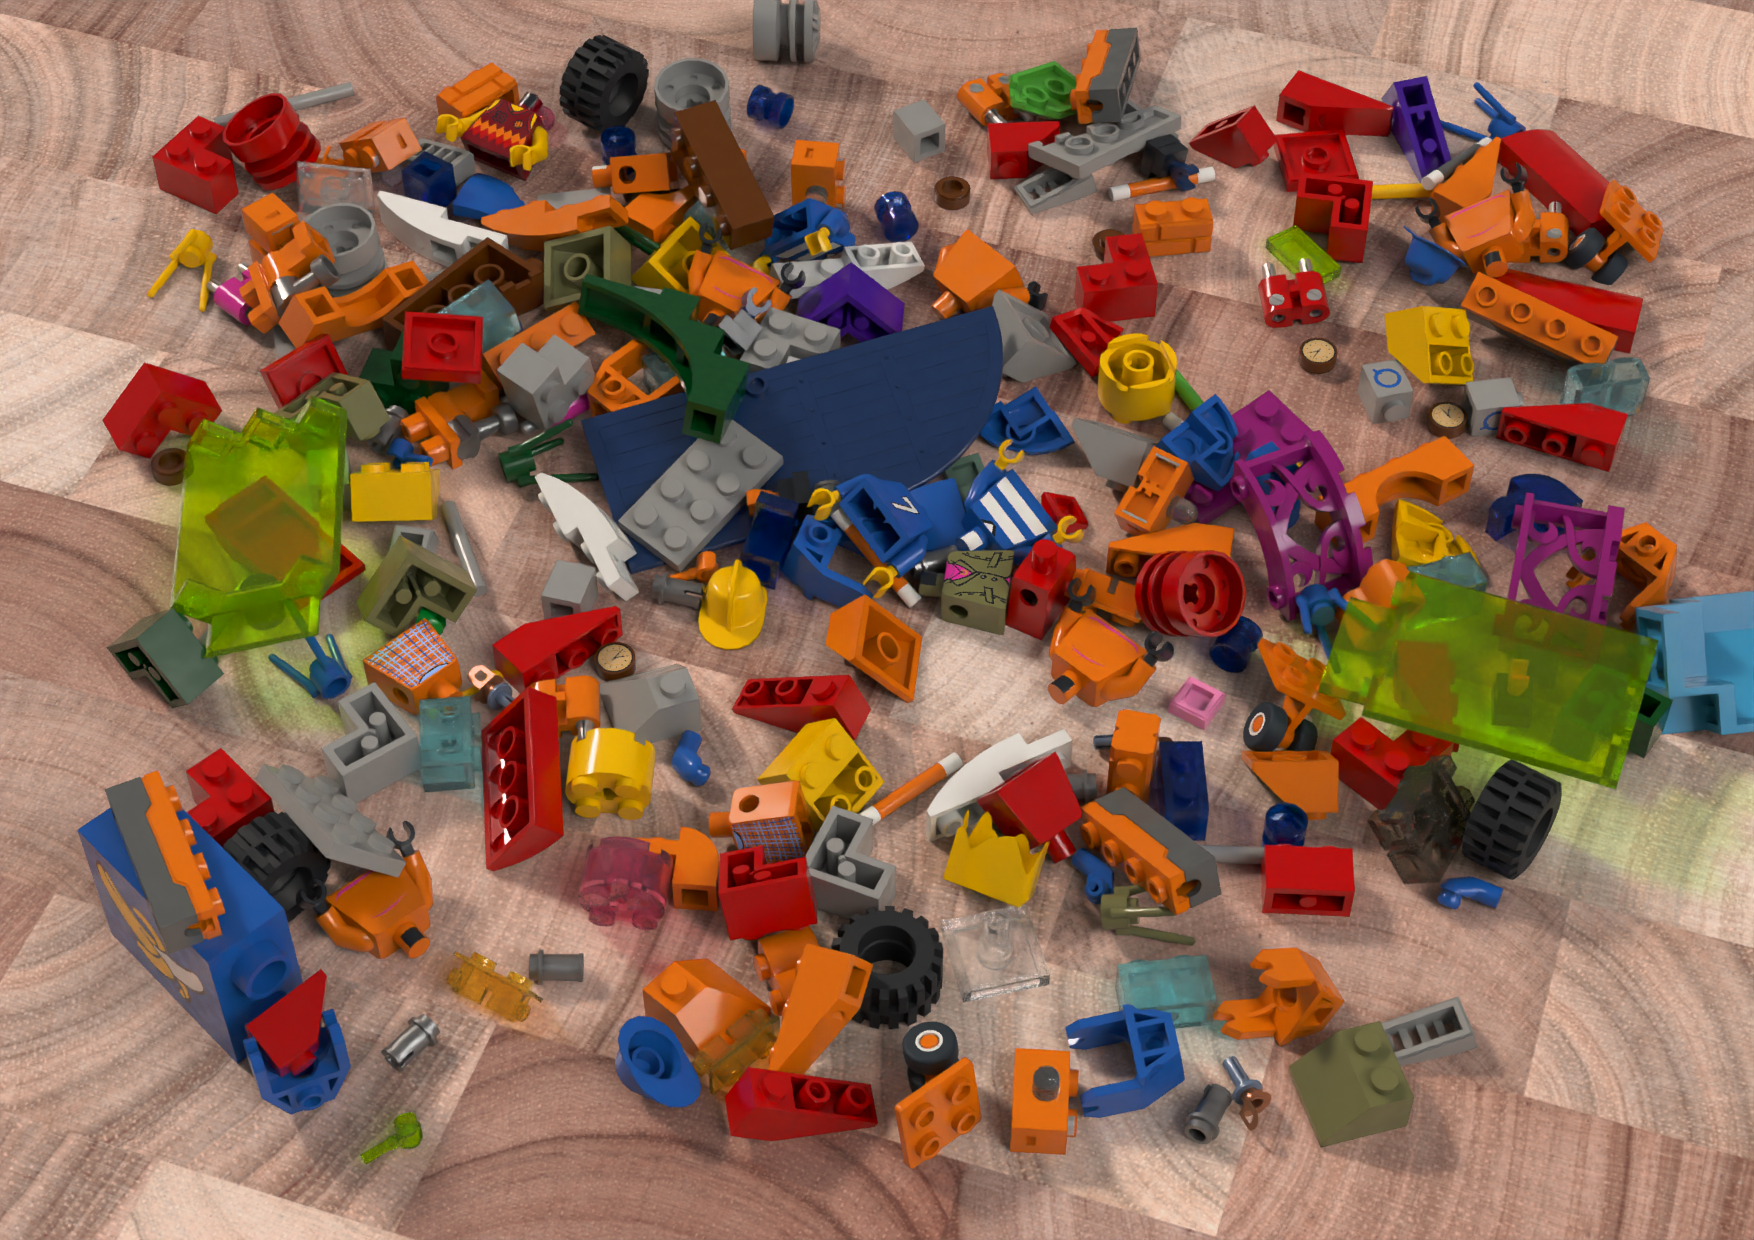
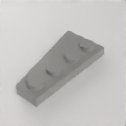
M1154 105L1125 114L1122 121L1116 122V124L1095 123L1086 126L1087 133L1072 137L1069 132L1056 135L1055 143L1045 146L1040 141L1028 144V155L1036 161L1069 174L1072 178H1087L1091 173L1105 166L1113 165L1117 160L1131 153L1139 152L1145 147L1147 140L1172 134L1180 130L1181 116Z

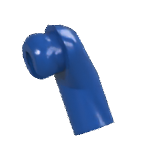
M686 730L682 733L672 757V768L684 781H691L696 786H702L707 782L711 774L710 767L702 764V759L697 755L702 738L698 733Z
M1079 849L1072 857L1071 865L1087 877L1085 894L1090 902L1101 904L1103 894H1114V871L1087 849Z
M1471 876L1449 878L1440 884L1439 887L1442 889L1438 894L1437 901L1442 905L1457 909L1464 896L1496 909L1504 888Z

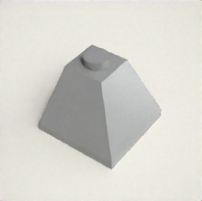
M1000 289L994 294L992 306L999 322L1003 343L1002 377L1010 376L1023 383L1071 369L1077 364L1070 351L1049 328L1051 321L1046 313Z
M1074 418L1072 427L1095 474L1107 479L1105 486L1125 493L1130 485L1138 488L1141 481L1137 473L1153 446L1158 444V441L1095 420Z
M673 664L599 684L600 695L612 728L635 733L634 740L645 745L646 740L650 743H655L681 736L686 730L694 732L701 730L699 697L688 669L680 664Z

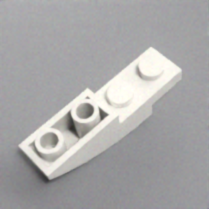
M381 190L377 194L381 222L390 233L413 251L434 262L449 267L487 237L509 250L507 235L448 220L447 208Z
M912 242L844 247L841 258L792 261L791 263H793L794 268L789 274L788 280H795L801 270H803L806 281L801 288L792 289L790 295H792L791 299L800 298L851 262L887 290L923 272L925 265ZM773 263L770 276L781 281V287L784 282L781 278V269L786 263Z
M539 473L535 476L542 491L538 494V497L547 511L553 513L556 519L553 523L556 533L565 543L572 541L583 550L592 563H596L599 572L596 573V578L603 589L609 594L614 591L625 601L638 594L639 590L624 563L637 554V552L620 527L601 508L571 485L544 473Z
M1065 729L1030 744H1026L1022 736L1017 733L983 751L964 765L948 780L927 809L926 837L932 842L944 836L950 837L955 835L957 829L963 825L967 810H969L967 826L977 823L982 815L986 813L978 804L977 799L1035 760L1056 752L1064 770L1071 767L1073 741Z

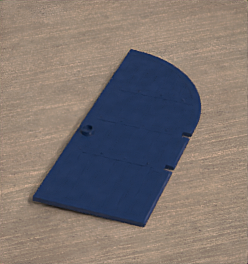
M990 306L749 373L745 396L732 420L783 456V465L760 489L778 492V479L792 478V472L808 470L811 495L815 491V485L821 481L837 480L841 484L862 474H871L881 480L900 482L908 491L922 487L946 471L970 448L979 436L997 400L1003 373V343L994 307ZM685 392L581 420L613 521L618 526V520L698 439L682 434L687 405ZM746 503L698 554L754 540L756 537L753 527L763 525L768 536L800 527L803 522L782 523L780 508H775L774 511L761 516L752 517L749 516V509ZM813 505L814 515L817 509L819 508V505ZM624 532L637 554L627 560L631 575L667 565Z

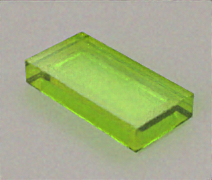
M1294 225L1266 239L1265 248L1294 275L1300 272L1299 261L1303 258L1305 261L1308 258L1311 260L1313 271L1319 272L1322 275L1324 284L1340 277L1341 266L1298 226Z

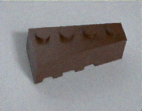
M716 100L674 112L673 128L669 131L672 142L671 156L712 220L717 235L720 227L722 238L730 250L772 237L774 214Z
M489 237L485 238L382 318L386 350L394 351L404 329L405 311L483 317L484 334L543 305V271Z

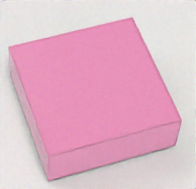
M1189 676L1169 702L1168 712L1205 730L1224 705L1226 694Z

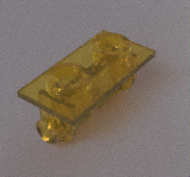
M455 951L454 956L463 961L459 969L453 968L447 977V984L451 985V990L454 993L460 994L481 1005L488 990L493 992L485 1007L505 1017L512 1023L517 1020L524 1022L528 1018L531 1007L527 1004L530 998L540 1003L542 1002L543 998L531 991L534 984L531 980L510 970L507 977L495 972L494 969L497 963L477 952H473L471 957L468 958Z
M761 1008L756 1011L749 1010L726 1029V1034L734 1041L732 1045L718 1035L695 1053V1060L691 1064L699 1076L709 1075L710 1093L712 1095L724 1086L730 1087L734 1085L746 1068L757 1059L763 1060L769 1057L771 1048L776 1044L780 1031V1018L776 1015L770 1020L768 1014Z

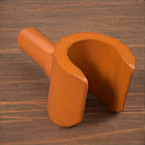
M711 551L701 552L696 557V567L670 575V577L685 581L698 579L702 583H708L713 573L719 570V564L716 563V554Z

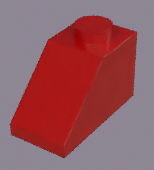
M1253 105L1208 123L1189 142V145L1192 149L1236 169L1246 164H1250L1253 167L1263 162L1269 156L1268 150L1278 139L1256 106Z
M1059 121L988 123L987 156L990 179L1027 178L1041 167L1043 163L1029 157L1028 144L1036 141L1042 142L1043 146L1055 143V136L1059 135L1060 131Z
M322 969L245 1026L247 1036L249 1038L254 1036L259 1051L280 1078L290 1071L295 1076L316 1060L313 1053L319 1049L323 1021L322 1012H324L327 993V975Z

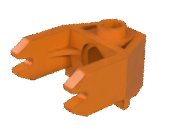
M638 339L631 340L606 358L594 377L593 384L587 391L591 417L684 392V388L676 375L650 395H647L627 380L642 369L651 357L650 353L645 350L648 348L647 345Z
M1647 522L1622 530L1621 542L1616 557V572L1642 591L1627 605L1620 615V619L1623 621L1619 626L1626 632L1636 628L1635 607L1663 605L1666 603L1667 593L1676 572L1677 545ZM1587 550L1581 556L1585 561H1591L1596 557L1595 553ZM1573 565L1566 573V577L1569 579L1566 585L1571 589L1584 585L1591 579L1580 573Z
M1297 947L1262 949L1250 963V966L1254 969L1265 970L1259 977V981L1266 984L1267 987L1258 998L1223 1001L1212 1017L1214 1020L1227 1021L1220 1030L1222 1034L1237 1040L1273 1036L1278 1045L1283 1046L1297 1038L1322 1031L1345 1001L1317 958Z

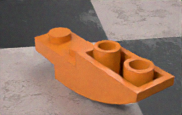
M610 194L599 195L591 200L577 204L563 205L559 209H555L546 200H536L528 203V205L510 210H500L495 214L481 217V224L490 231L507 235L508 244L512 246L544 252V242L606 226L617 228L628 225V211Z

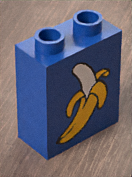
M111 808L107 809L77 831L111 933L237 1064L247 1057L243 1040L249 1037L247 1036L245 1026L303 983L284 908L183 809L177 812L176 815L179 821L186 818L189 820L197 843L190 846L193 855L202 852L211 879L204 881L207 890L214 887L217 888L225 909V914L217 916L223 935L209 940L204 939V942L168 955L115 823Z

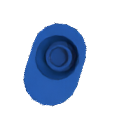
M1403 226L1413 237L1405 257V264L1409 268L1410 277L1415 282L1425 286H1432L1434 283L1444 284L1459 267H1467L1465 262L1451 252L1424 239L1409 227Z
M637 1016L627 1020L619 1031V1051L615 1061L616 1072L622 1084L630 1091L642 1095L644 1098L654 1100L669 1107L684 1108L694 1104L700 1096L701 1083L697 1072L686 1056L675 1033L663 1022L652 1017Z

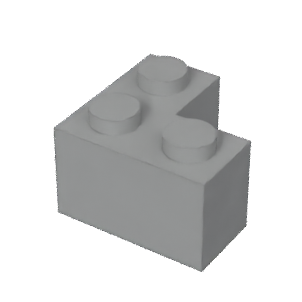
M770 307L760 324L763 328L754 338L755 340L748 350L743 353L740 361L751 363L749 373L785 364L788 356L803 359L840 348L841 329Z
M553 335L538 353L524 343H521L497 369L512 409L544 431L551 428L554 423H559L563 420L569 410V406L579 395H584L588 391L595 377L590 358L556 335Z
M375 682L338 701L346 735L321 749L328 778L340 785L339 791L344 796L358 803L423 768L418 736Z
M832 806L805 856L818 909L850 920V917L856 913H859L861 916L866 915V909L876 907L877 911H885V906L892 905L896 897V866L869 857L873 850V819L836 806Z

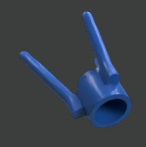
M1474 83L1473 87L1488 103L1486 104L1480 98H1476L1475 104L1493 119L1487 129L1491 134L1489 138L1492 140L1496 136L1504 138L1526 131V127L1517 122L1516 117L1508 112L1480 83ZM1440 120L1443 129L1479 142L1483 138L1488 137Z
M1312 584L1305 587L1295 597L1300 610L1304 633L1306 635L1311 634V624L1314 625L1332 672L1335 676H1339L1341 669L1325 629V625L1331 623L1335 617L1336 605L1371 633L1376 634L1378 627L1342 598L1337 588L1328 591L1321 584Z
M287 600L285 602L286 608L317 659L309 667L310 679L275 654H270L268 659L304 686L312 698H316L321 694L325 699H333L343 694L350 686L353 676L344 664L333 635L327 634L325 637L332 656L330 658L322 650L291 600Z

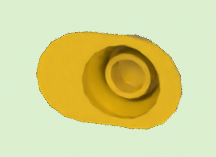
M736 559L733 566L720 568L713 573L703 593L698 618L700 633L704 640L713 647L724 650H737L750 645L759 637L764 623L768 601L767 590L752 570L743 567L741 560Z

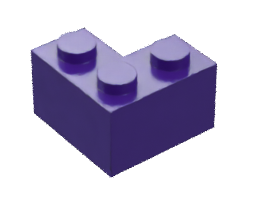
M851 262L802 295L798 300L797 316L841 329L840 338L849 333L860 342L902 331L905 303Z

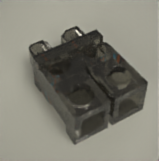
M1431 756L1425 765L1408 766L1403 774L1404 778L1397 786L1398 792L1387 807L1383 810H1375L1367 820L1384 851L1389 850L1387 856L1403 884L1439 883L1462 845L1465 827L1471 814L1470 809L1476 800L1469 789L1464 786H1456L1452 780L1457 766L1451 756Z

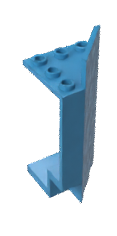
M1754 590L1669 599V604L1635 607L1637 643L1625 644V648L1629 657L1638 658L1639 671L1636 674L1639 684L1673 700L1661 735L1708 730L1719 735L1754 732Z

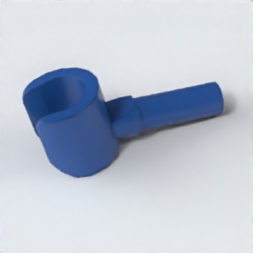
M402 438L394 439L386 452L388 456H395L393 465L396 469H401V464H406V462H429V466L433 463L432 457L413 453L414 448L412 444Z

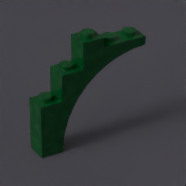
M587 274L582 281L578 314L614 326L630 334L656 352L671 367L684 388L687 405L682 434L720 444L745 396L751 363L721 355L725 330L697 322L701 297L664 287L661 294Z

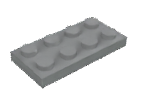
M732 420L720 444L698 438L618 520L619 527L680 573L747 503L746 491L760 489L783 465V456Z
M266 764L262 765L256 780L326 858L394 877L400 876L406 861L394 850V842L378 833L375 829L376 823L357 810L358 804L339 791L340 785L336 781L323 775H317L316 779L306 777L298 769L285 764L281 765L280 769Z

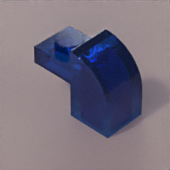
M1542 474L1518 475L1510 479L1506 496L1499 497L1490 506L1485 532L1493 540L1498 541L1517 530L1511 528L1515 505L1524 506L1526 492L1534 493V500L1580 508L1582 507L1583 500L1565 484L1550 476ZM1533 523L1536 531L1540 533L1548 531L1545 524ZM1556 527L1558 536L1565 534L1564 528Z
M761 491L756 500L752 527L741 550L740 560L743 567L752 570L757 575L761 586L775 590L782 574L781 569L795 537L799 521L796 519L799 502Z

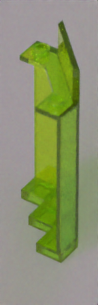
M311 395L294 422L257 407L241 433L203 419L187 443L170 609L174 608L176 612L208 624L205 659L319 635L320 600L337 578L340 571L347 430L346 409Z
M1412 571L1408 573L1404 582L1398 580L1396 582L1390 604L1397 606V610L1350 597L1320 682L1319 693L1364 705L1362 716L1617 789L1656 653L1658 640Z

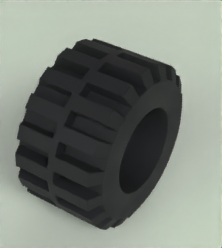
M597 35L593 39L589 38L582 47L575 51L561 79L562 84L559 90L561 97L559 101L560 106L563 107L562 111L564 114L599 133L610 134L611 132L619 131L621 126L624 127L630 118L635 115L647 89L649 69H647L648 63L644 55L605 35Z
M1513 759L1508 760L1489 779L1473 807L1463 834L1462 855L1510 880L1517 878L1535 859L1552 828L1561 803L1562 784Z
M270 812L263 818L259 816L253 819L248 825H244L237 830V833L223 845V849L284 908L288 923L305 911L296 902L297 892L301 889L309 899L314 900L316 893L309 887L308 882L311 879H319L325 884L328 878L327 872L331 868V860L320 852L286 812H280L279 814Z
M885 906V911H877L876 907L866 909V915L861 916L859 913L854 914L850 917V925L842 924L838 929V938H833L832 950L852 954L871 964L890 960L899 962L907 967L905 970L895 974H879L871 971L861 1007L852 1017L854 1021L861 1024L864 1020H867L870 1027L879 1029L880 1024H889V1029H899L900 1022L905 1021L908 1026L917 1022L918 1014L925 1017L931 1012V1004H937L943 981L942 942H939V934L936 929H928L929 921L923 916L914 918L913 911L906 908L902 912L895 911V906Z

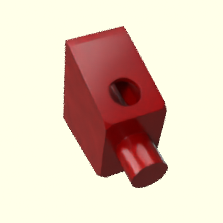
M1047 539L1039 540L1033 545V548L1012 578L1006 626L1042 641L1071 599L1064 596V593L1068 591L1069 583L1072 581L1076 571V556L1072 552L1058 547L1053 541ZM1034 597L1038 599L1037 604H1032Z
M1056 752L1035 760L977 799L981 808L985 812H989L992 821L1005 836L1016 837L1020 834H1025L1030 850L1042 844L1044 846L1046 842L1050 841L1047 852L1054 864L1076 852L1064 829L1082 817V810Z

